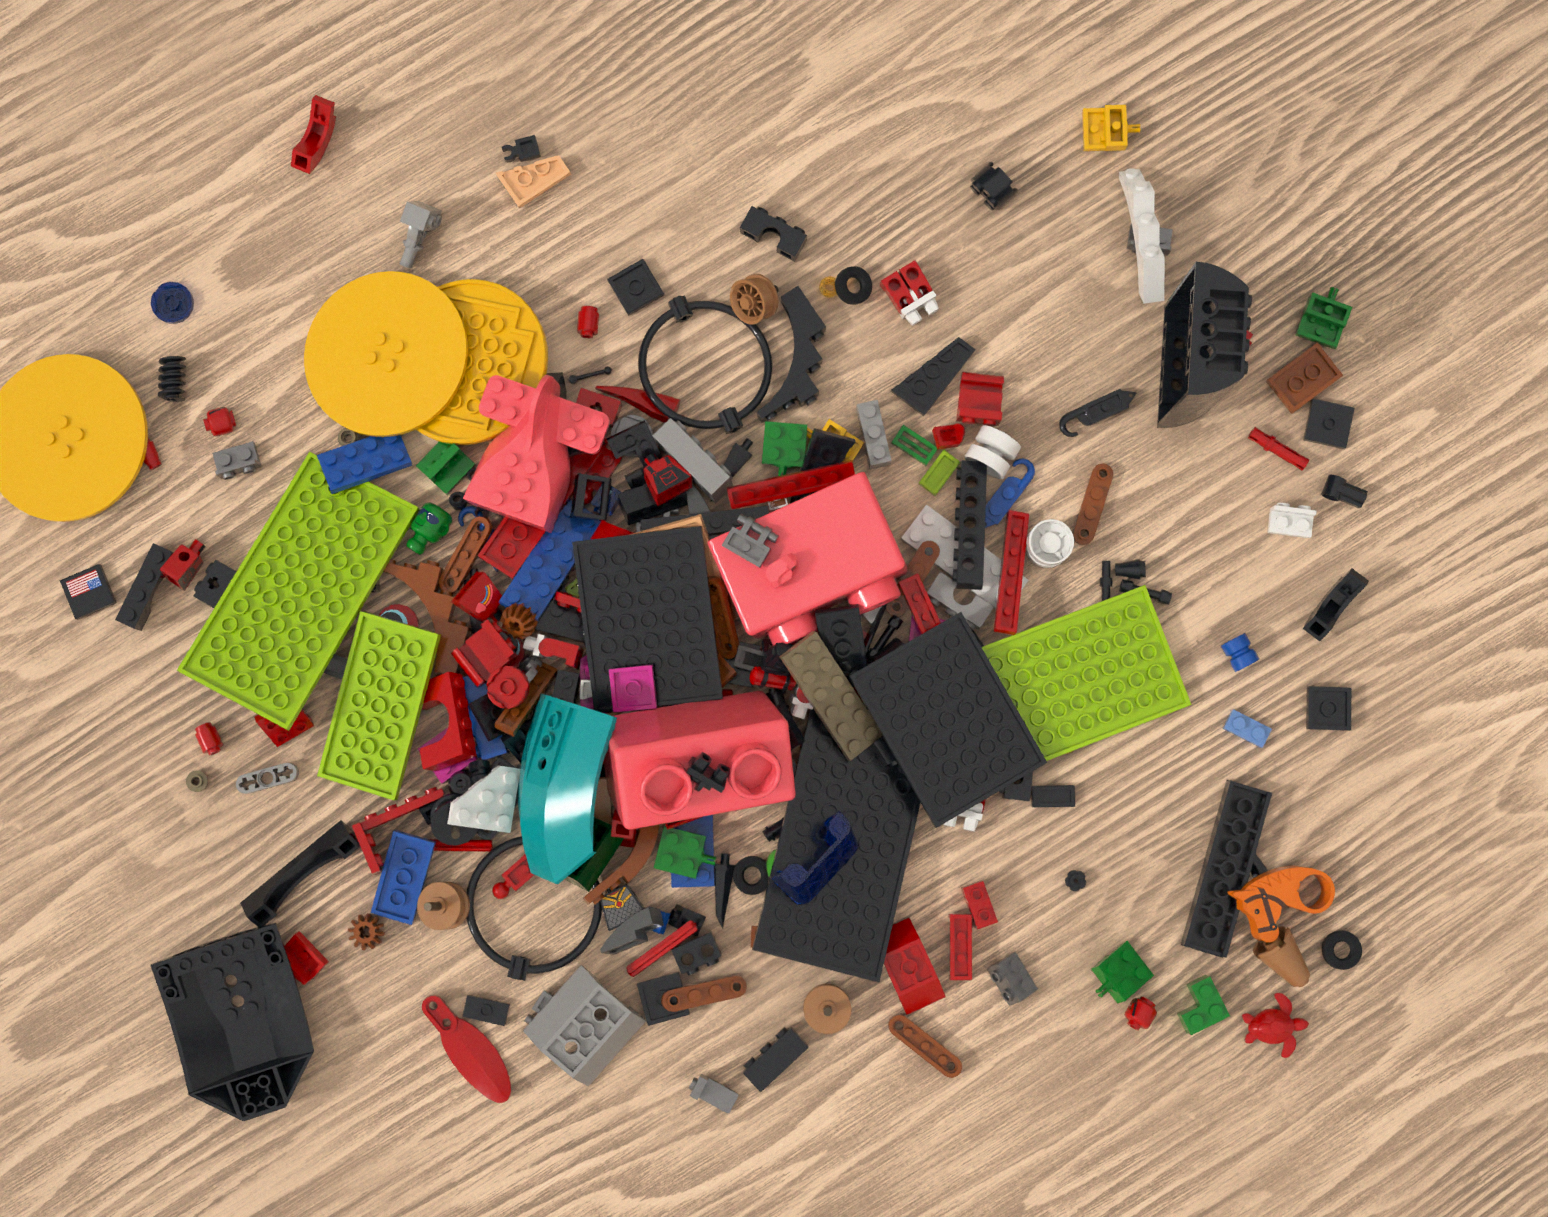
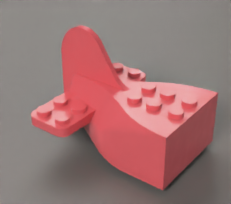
M498 375L492 376L488 380L480 401L479 412L483 416L509 425V427L486 448L463 499L474 506L552 533L570 483L571 468L568 447L591 455L597 454L605 439L610 419L603 412L561 398L560 385L550 375H545L540 380L536 389Z

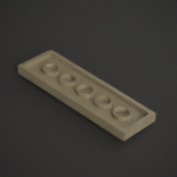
M816 631L810 632L779 656L847 760L851 761L882 736L870 713Z

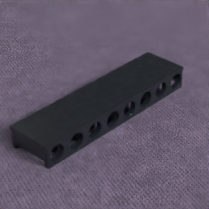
M1226 780L1182 937V946L1221 958H1227L1240 911L1237 909L1236 899L1228 895L1227 892L1241 890L1248 882L1271 800V792Z

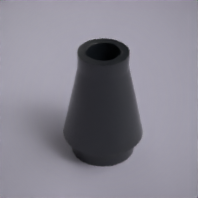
M1136 559L1115 563L1116 576L1139 580L1140 578H1146L1145 561Z

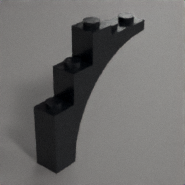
M799 286L781 296V304L789 317L793 330L794 354L788 376L781 389L769 403L757 411V417L761 423L765 420L772 421L778 416L777 413L782 409L786 411L793 407L796 400L801 407L805 404L809 406L818 400L819 390L807 373L813 374L821 368L820 365L823 359L811 341L816 342L824 337L826 326Z

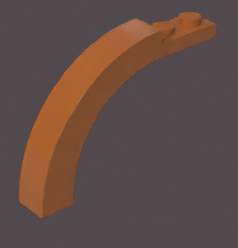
M659 825L638 828L636 842L630 855L616 871L583 897L587 905L591 902L596 905L605 897L603 895L604 891L608 888L612 891L622 883L619 880L620 878L627 884L639 873L655 846Z

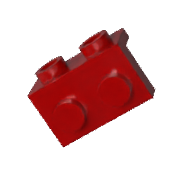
M300 931L295 933L284 946L294 977L303 985L314 979L329 962Z

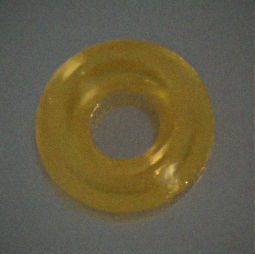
M829 276L821 280L819 289L823 296L832 298L837 295L835 290L836 278ZM829 284L834 287L831 291L826 289V286Z

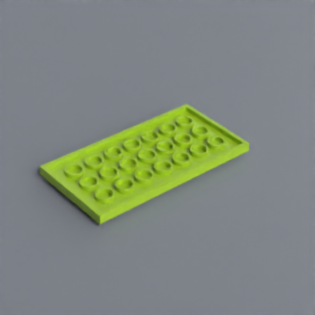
M360 611L318 770V777L387 799L398 800L441 634Z

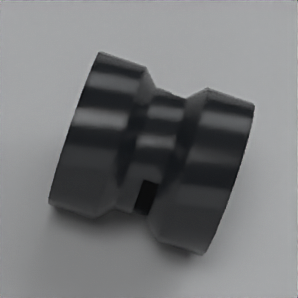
M477 760L468 764L469 771L472 774L470 778L471 786L489 774V761Z

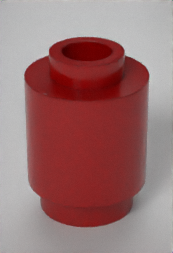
M582 306L581 311L578 313L577 333L581 334L582 338L590 339L598 334L599 313L596 307Z
M211 722L195 728V736L203 754L208 753L211 756L221 751L220 747L224 744L216 727L212 726Z

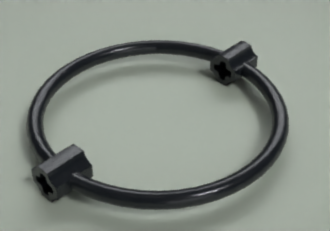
M685 295L674 297L668 302L670 310L662 314L650 326L642 340L638 356V370L643 389L655 407L675 422L680 421L685 426L697 429L723 427L726 434L735 433L743 428L741 420L758 407L768 391L772 377V356L767 340L756 324L751 325L741 321L729 305L714 301L688 302ZM696 309L721 311L741 321L756 337L764 358L763 380L753 400L739 412H737L735 407L724 409L718 413L719 420H696L676 413L659 399L648 378L647 353L656 332L673 317L676 323L688 320L693 316L692 310Z
M522 836L496 846L483 857L475 868L466 891L470 901V910L466 919L470 932L480 949L494 962L509 969L507 977L526 981L527 974L554 971L578 958L589 946L598 930L602 906L600 901L596 905L594 904L592 921L586 935L576 948L556 961L540 965H530L531 959L512 955L511 960H508L494 951L482 937L475 920V890L482 873L497 856L508 849L523 845ZM598 879L593 885L592 890L600 884Z

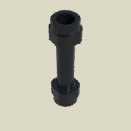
M1122 579L1119 592L1125 593L1141 586L1134 585L1133 581ZM1147 588L1150 598L1157 599L1158 603L1170 604L1171 592L1163 589L1156 591Z
M895 615L891 616L887 622V628L873 649L870 648L868 651L867 659L884 648L894 631L899 629L903 620Z

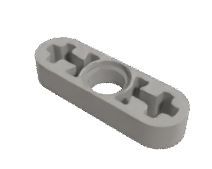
M283 763L243 774L238 777L236 788L241 793L250 794L290 783L298 778L299 770L295 764ZM286 767L293 769L290 778L288 776H280L279 779L281 781L278 782L276 769H278V773L285 772ZM266 772H270L273 775V781L268 785L262 781V776ZM255 775H257L258 784L249 785L248 790L246 787H242L245 778L247 781L256 780Z

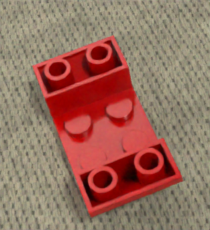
M910 918L893 924L884 966L905 1013L908 1015L946 996Z

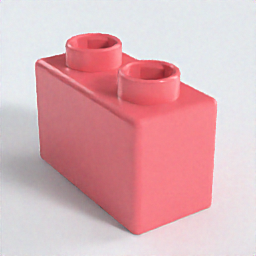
M865 472L857 473L755 519L756 523L763 527L768 526L772 529V532L779 535L775 543L768 539L766 540L764 545L771 548V551L761 568L722 546L730 531L707 542L746 633L757 639H762L769 635L773 646L776 643L795 645L812 631H816L818 634L815 610L829 609L848 600L849 605H859L861 615L897 599L901 593L895 579L905 575L908 571L905 560ZM743 525L737 527L736 529L741 530ZM751 529L747 534L755 540H758L760 537L758 533ZM789 553L795 554L797 557V568L793 571L792 578L774 589L763 569Z
M753 691L724 696L723 699L690 702L614 715V717H617L609 741L608 751L605 754L604 769L608 794L623 826L628 830L786 802L795 798L796 792L788 721L763 691ZM703 752L712 759L709 767L714 770L719 764L729 767L730 770L725 789L722 793L714 788H711L709 791L703 787L699 792L694 789L696 782L692 781V775L687 773L689 761L692 757L696 758Z

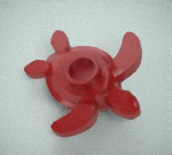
M1275 993L1274 997L1279 1004V1009H1265L1255 1017L1248 1013L1242 1014L1244 1022L1249 1024V1033L1246 1034L1244 1041L1249 1044L1253 1043L1256 1039L1267 1044L1283 1042L1281 1057L1287 1058L1291 1056L1296 1048V1039L1292 1035L1293 1031H1302L1308 1027L1309 1023L1303 1018L1291 1019L1292 1003L1284 994Z

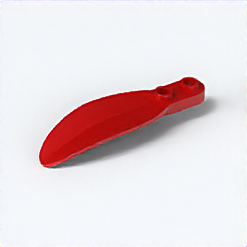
M427 996L422 1003V1011L440 1032L443 1047L453 1065L486 1098L496 1103L506 1102L511 1095V1082L506 1066L497 1049L478 1028L468 1021L457 1017L440 996ZM431 1002L437 1003L436 1009L430 1007ZM446 1018L451 1021V1024L448 1026L443 1023V1020Z

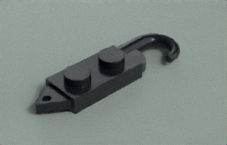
M1118 389L1084 404L1062 416L1059 422L1060 431L1067 437L1078 436L1077 432L1072 433L1067 430L1066 424L1068 421L1078 418L1085 426L1096 424L1129 408L1128 405L1137 393Z

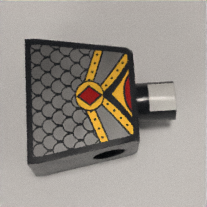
M629 884L620 888L618 885L612 891L608 888L607 894L600 900L609 931L619 927L628 918L645 909Z

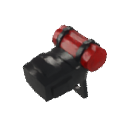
M764 638L762 640L763 658L760 666H755L751 670L750 683L760 688L770 687L780 689L781 691H792L796 681L779 656L794 645L776 643L768 649L772 642L770 639Z

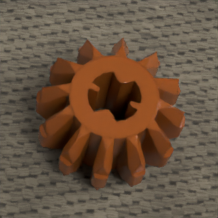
M516 602L505 608L500 622L503 623L502 629L507 630V635L512 634L514 640L518 637L523 640L527 636L532 635L538 623L535 619L536 614L531 612V607L526 608L524 603L518 605Z
M367 913L365 918L360 914L358 915V921H351L355 928H348V932H354V935L349 937V940L356 939L354 947H358L361 944L362 950H366L368 946L374 949L375 942L377 944L382 943L378 936L385 935L384 931H379V928L384 927V923L376 924L379 921L378 916L372 919L371 913ZM369 927L370 929L368 932L370 933V935L364 936L363 934L365 933V931L363 930V928Z

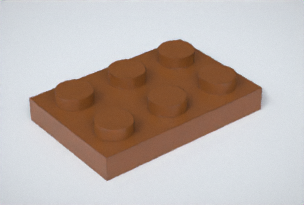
M1317 342L1267 379L1266 382L1289 412L1293 414L1340 379L1343 374Z

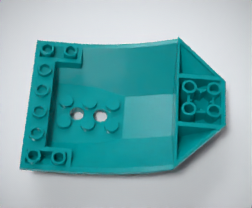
M543 693L540 694L523 750L518 785V808L523 847L530 872L554 884H559L596 853L593 851L596 794L603 761L608 751L609 741L615 729L617 717ZM544 759H546V765L543 769L541 767L542 762Z

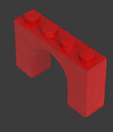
M446 672L429 679L422 710H428L444 704L449 713V726L441 740L420 748L424 770L439 771L476 756V745L472 733V722L469 716L468 701L464 687L465 682L462 674Z

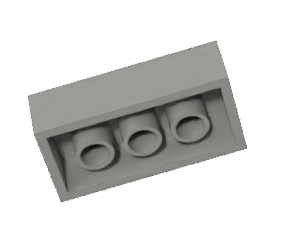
M670 418L652 435L657 446L691 474L692 481L716 504L727 493V487L733 486L731 481L733 478L730 475V471L723 464L719 467L715 456L709 450L704 452L700 441L694 435L689 437L687 429L680 421L675 423Z

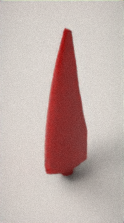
M617 386L595 387L596 390L641 410L652 419L663 423L670 419L655 407L645 390ZM656 393L666 406L677 413L680 399Z

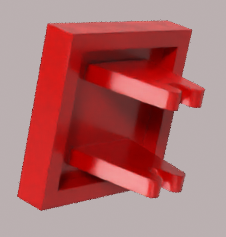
M303 708L289 731L260 715L254 717L256 723L277 747L314 726L313 720Z

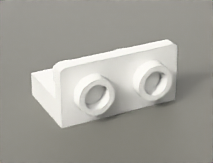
M1277 503V505L1270 508L1267 533L1311 538L1313 518L1316 516L1317 511L1311 510L1310 506L1299 505L1298 508H1293L1288 503Z

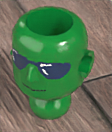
M431 502L425 503L411 522V529L415 532V535L408 539L406 547L418 555H422L426 550L428 542L436 544L448 533L449 527L452 524V516Z

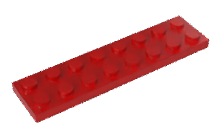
M606 438L604 439L606 445L602 446L597 454L591 455L583 452L569 457L571 468L570 483L560 512L573 495L575 475L579 473L587 474L603 449L608 445ZM504 517L478 554V557L513 580L546 531Z

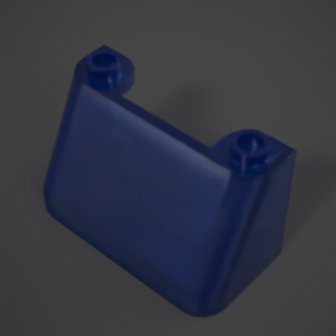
M840 811L830 815L822 823L826 826L827 830L826 836L823 839L830 847L808 871L799 864H791L783 871H777L771 878L797 904L809 903L858 850V842L851 824Z

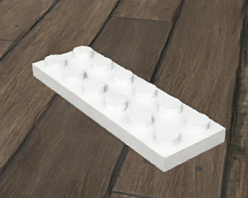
M926 504L901 540L916 551L925 541L937 543L940 548V554L934 564L953 577V569H957V561H953L954 548L958 549V541H954V530L958 527ZM965 542L963 544L967 549H972L975 546L972 542ZM931 547L925 549L926 555L930 556L933 554ZM984 547L982 590H969L993 605L994 609H996L1002 560ZM965 562L963 567L969 570L974 565L971 562ZM1023 576V579H1022V588H1021V590H1022L1023 587L1026 585V583L1029 581V580H1028L1027 578H1025L1024 576Z

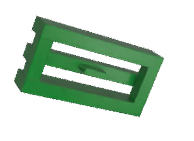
M905 425L901 427L891 444L925 466L928 465L937 451L935 445ZM903 432H905L912 438L916 439L932 451L929 453L928 451L924 450L923 448H921L920 446H918L917 444L903 436ZM900 439L903 442L907 443L908 445H910L911 447L925 455L927 458L924 459L923 457H921L920 455H918L917 453H915L914 451L900 443L898 440Z

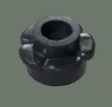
M1072 870L1067 874L1065 884L1067 887H1070V890L1079 891V889H1083L1086 886L1085 874L1083 872Z

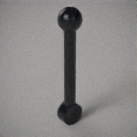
M607 366L603 370L580 376L571 375L569 381L575 384L581 379L604 373L609 375L612 369Z

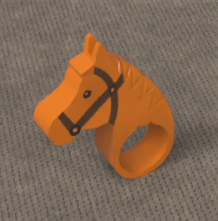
M1283 866L1256 876L1246 883L1241 890H1231L1227 893L1236 899L1237 909L1247 916L1252 936L1259 941L1274 942L1279 935L1276 921L1280 918L1283 906L1307 913H1321L1332 904L1335 896V887L1332 879L1322 871L1302 866ZM1309 875H1314L1320 883L1321 894L1314 905L1306 907L1300 900L1297 889L1299 890L1300 881L1302 882Z

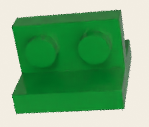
M438 442L416 465L446 495L466 477L470 469L476 466L454 443L446 444Z

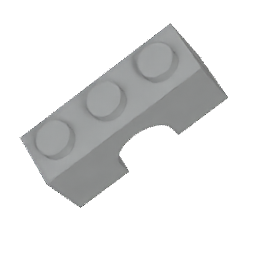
M878 400L857 404L856 411L860 429H862L865 451L870 470L891 465L892 460Z
M940 572L927 591L932 604L936 607L941 605L946 608L945 612L951 617L962 612L971 630L975 628L979 630L994 606L977 595L967 605L958 604L953 597L957 582H953L951 578Z

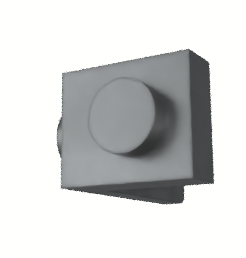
M700 1074L699 1078L694 1077L688 1088L692 1090L690 1094L692 1098L696 1100L700 1098L726 1113H730L738 1098V1093L703 1074Z

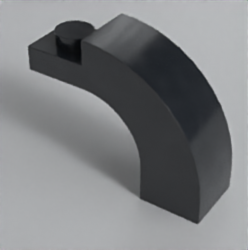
M1351 568L1323 597L1306 621L1303 629L1318 641H1321L1332 630L1337 619L1349 603L1367 586L1369 580Z

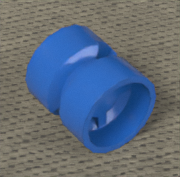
M1246 633L1221 645L1225 655L1232 657L1230 662L1235 672L1260 659L1254 649H1249L1251 642Z

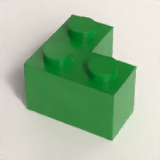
M1204 975L1186 984L1196 1003L1177 1013L1187 1034L1193 1035L1230 1017L1210 976Z

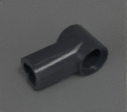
M1332 474L1328 475L1321 495L1326 499L1342 501L1360 509L1366 500L1368 491L1346 483L1347 481L1342 477Z

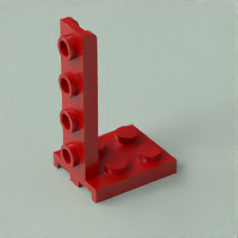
M437 787L428 789L425 791L426 795L417 798V795L404 800L406 804L397 807V804H393L384 809L385 813L378 816L376 812L364 817V822L352 825L372 874L381 873V867L384 866L381 855L379 853L376 854L373 849L376 843L372 834H367L366 831L438 800L445 795L442 788L437 789Z

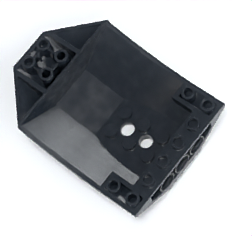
M273 923L237 932L152 963L150 966L177 1045L188 1090L187 1095L242 1121L286 1108L314 1053V1048L299 989L277 924ZM234 975L237 978V984L229 985L226 982V976ZM233 996H242L244 1004L240 1007L235 1006L232 1003Z

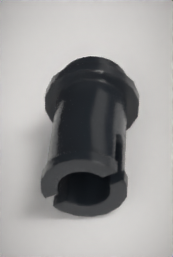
M784 817L770 827L766 826L765 830L762 831L769 842L775 841V838L780 835Z

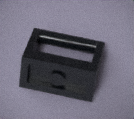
M580 473L575 475L570 518L606 521L612 479ZM587 481L603 483L599 515L583 513Z

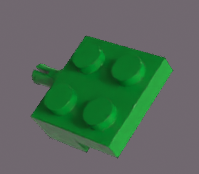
M1330 287L1327 297L1312 293L1308 297L1295 334L1296 336L1315 343L1318 342V344L1332 349L1337 348L1342 331L1346 327L1352 310V306L1335 301L1339 289Z
M765 421L762 464L779 467L778 476H781L782 472L783 475H786L787 468L793 466L802 467L806 450L807 425Z
M664 826L654 869L696 879L702 862L715 866L716 862L708 859L716 860L717 856L704 854L707 836L675 828L667 830L666 826Z
M1128 941L1123 942L1111 954L1105 956L1091 968L1103 984L1095 990L1096 994L1099 993L1098 996L1103 997V995L1109 992L1117 1004L1126 1001L1154 976Z

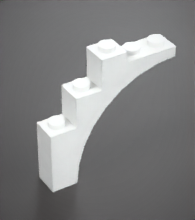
M1127 169L1126 171L1119 172V180L1127 200L1133 228L1138 267L1139 295L1144 304L1164 301L1165 257L1159 246L1160 224L1154 214L1155 191L1150 181H1145L1140 169Z

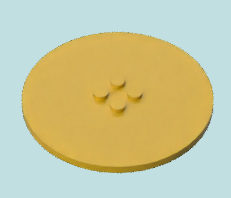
M387 271L372 273L359 277L341 287L318 311L311 324L305 343V375L311 393L318 405L330 418L341 426L353 432L373 437L402 435L432 421L452 401L465 375L468 361V338L464 322L456 306L434 284L419 276L404 272Z
M478 279L458 280L438 286V288L456 306L465 325L468 338V361L465 375L449 405L432 421L416 430L442 443L470 445L496 438L509 427V425L489 419L479 412V404L488 380L492 376L498 375L536 389L540 380L547 373L548 346L538 317L532 308L515 292L490 281Z
M63 354L46 357L27 365L0 390V492L11 504L21 511L40 519L70 522L86 519L106 510L117 502L131 487L145 458L148 426L144 407L138 394L121 373L111 366L88 356Z

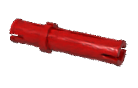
M1254 427L1248 435V439L1262 446L1263 450L1276 454L1301 471L1305 469L1309 462L1308 458L1276 440L1275 436H1269L1257 427Z

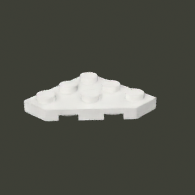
M499 765L492 769L491 773L468 788L467 792L451 802L447 824L510 833L520 769Z

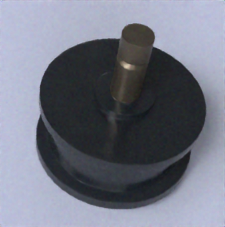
M446 794L440 797L431 808V830L434 836L444 844H464L471 840L478 831V828L447 824L451 802L463 794Z

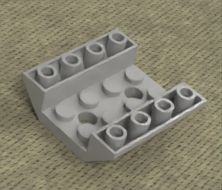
M580 965L525 1027L523 1032L542 1053L568 1075L589 1086L646 1020L630 1006L628 1008L598 982V978L583 965ZM599 1008H603L607 1012L603 1019H597L594 1016V1012ZM572 1041L577 1044V1049L574 1052L565 1050V1045L568 1042Z

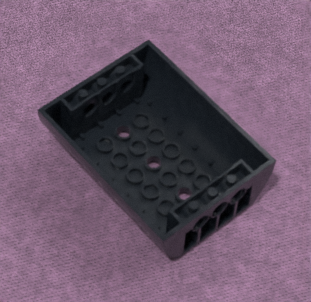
M1196 261L1164 305L1157 428L1178 427L1202 417L1244 375H1247L1248 361H1245V353L1249 351L1250 341L1246 339V333L1251 325V318L1247 317L1248 308H1251L1252 295H1249V287L1241 279L1216 265ZM1175 340H1179L1182 342V349H1178L1174 346ZM1173 361H1179L1182 369H1175L1172 364ZM1171 382H1178L1181 390H1174Z

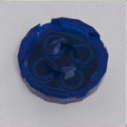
M178 282L161 284L151 296L153 313L165 323L177 324L183 322L193 311L194 300L191 292Z

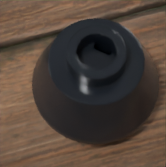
M457 771L449 778L448 789L450 793L464 794L468 791V788L471 787L470 778L472 774L470 771Z

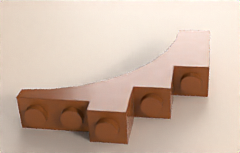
M390 559L383 572L402 580L417 593L430 614L435 633L441 634L434 672L440 674L446 672L459 674L461 666L451 653L456 648L459 649L466 644L465 641L469 638L471 629L466 627L467 623L454 620V623H451L456 608L451 603V600L454 598L452 597L453 593L441 590L438 593L439 579L444 569L439 567L440 563L427 560L426 563L420 562L419 568L416 570L417 566L404 563V566L396 565L395 560Z

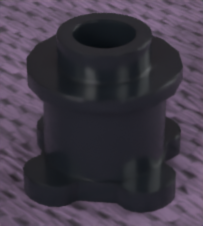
M776 688L768 689L769 693H766V695L776 708L785 704L784 694H786V691Z

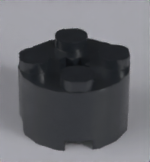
M988 162L971 178L972 185L970 188L976 195L981 194L986 199L984 203L990 210L993 211L995 208L1000 210L1018 193V189H1012L1010 186L1013 183L1012 180L1001 168L997 167L994 169L992 167L994 165L993 162Z

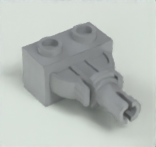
M409 201L406 203L400 222L409 225L407 239L403 240L405 250L399 263L400 265L412 268L417 252L423 250L421 245L428 231L435 230L440 226L442 210L420 201Z

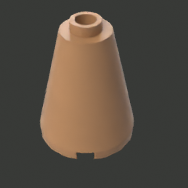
M1284 926L1278 927V938L1274 942L1260 943L1258 940L1253 947V953L1291 986L1303 987L1309 982L1310 972L1291 930L1288 927L1286 929Z

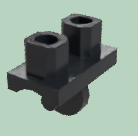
M703 752L696 758L692 757L689 761L687 773L692 775V781L696 782L694 789L699 792L703 787L709 791L711 788H714L722 793L725 789L730 770L729 767L719 764L714 770L709 767L712 759Z

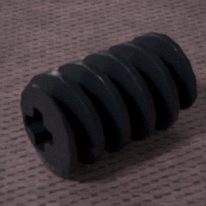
M167 356L159 359V364L163 365L158 369L162 373L158 376V380L162 382L158 384V388L163 390L158 392L159 398L173 402L185 401L184 398L179 397V394L185 393V390L179 388V386L186 385V382L180 380V378L186 376V374L180 372L181 369L186 368L185 365L180 364V361L186 360L185 357Z

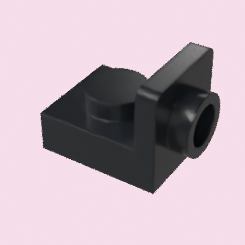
M676 904L675 908L670 912L668 924L679 929L692 920L698 928L692 935L698 937L706 917Z

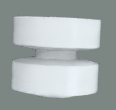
M983 425L975 438L982 446L972 444L964 458L966 461H980L986 464L988 475L997 479H1003L1010 468V465L1004 459L1014 460L1021 446L1005 432Z
M1048 519L1038 523L1027 536L1026 554L1029 560L1041 568H1053L1060 565L1073 550L1074 537L1072 531L1066 524L1055 519Z

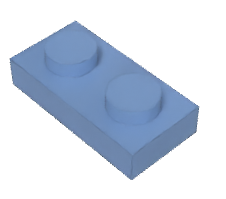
M1234 709L1231 710L1223 727L1224 730L1259 748H1263L1272 730Z

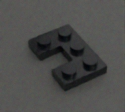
M645 420L606 438L616 459L634 450L636 451L643 467L624 476L630 489L644 485L646 483L644 468L648 466L645 463V458L652 453L658 459L663 458Z

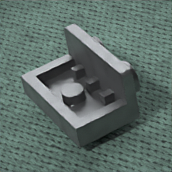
M1016 952L1011 953L997 964L987 968L992 981L996 983L1003 999L1009 1006L1021 1002L1038 990Z

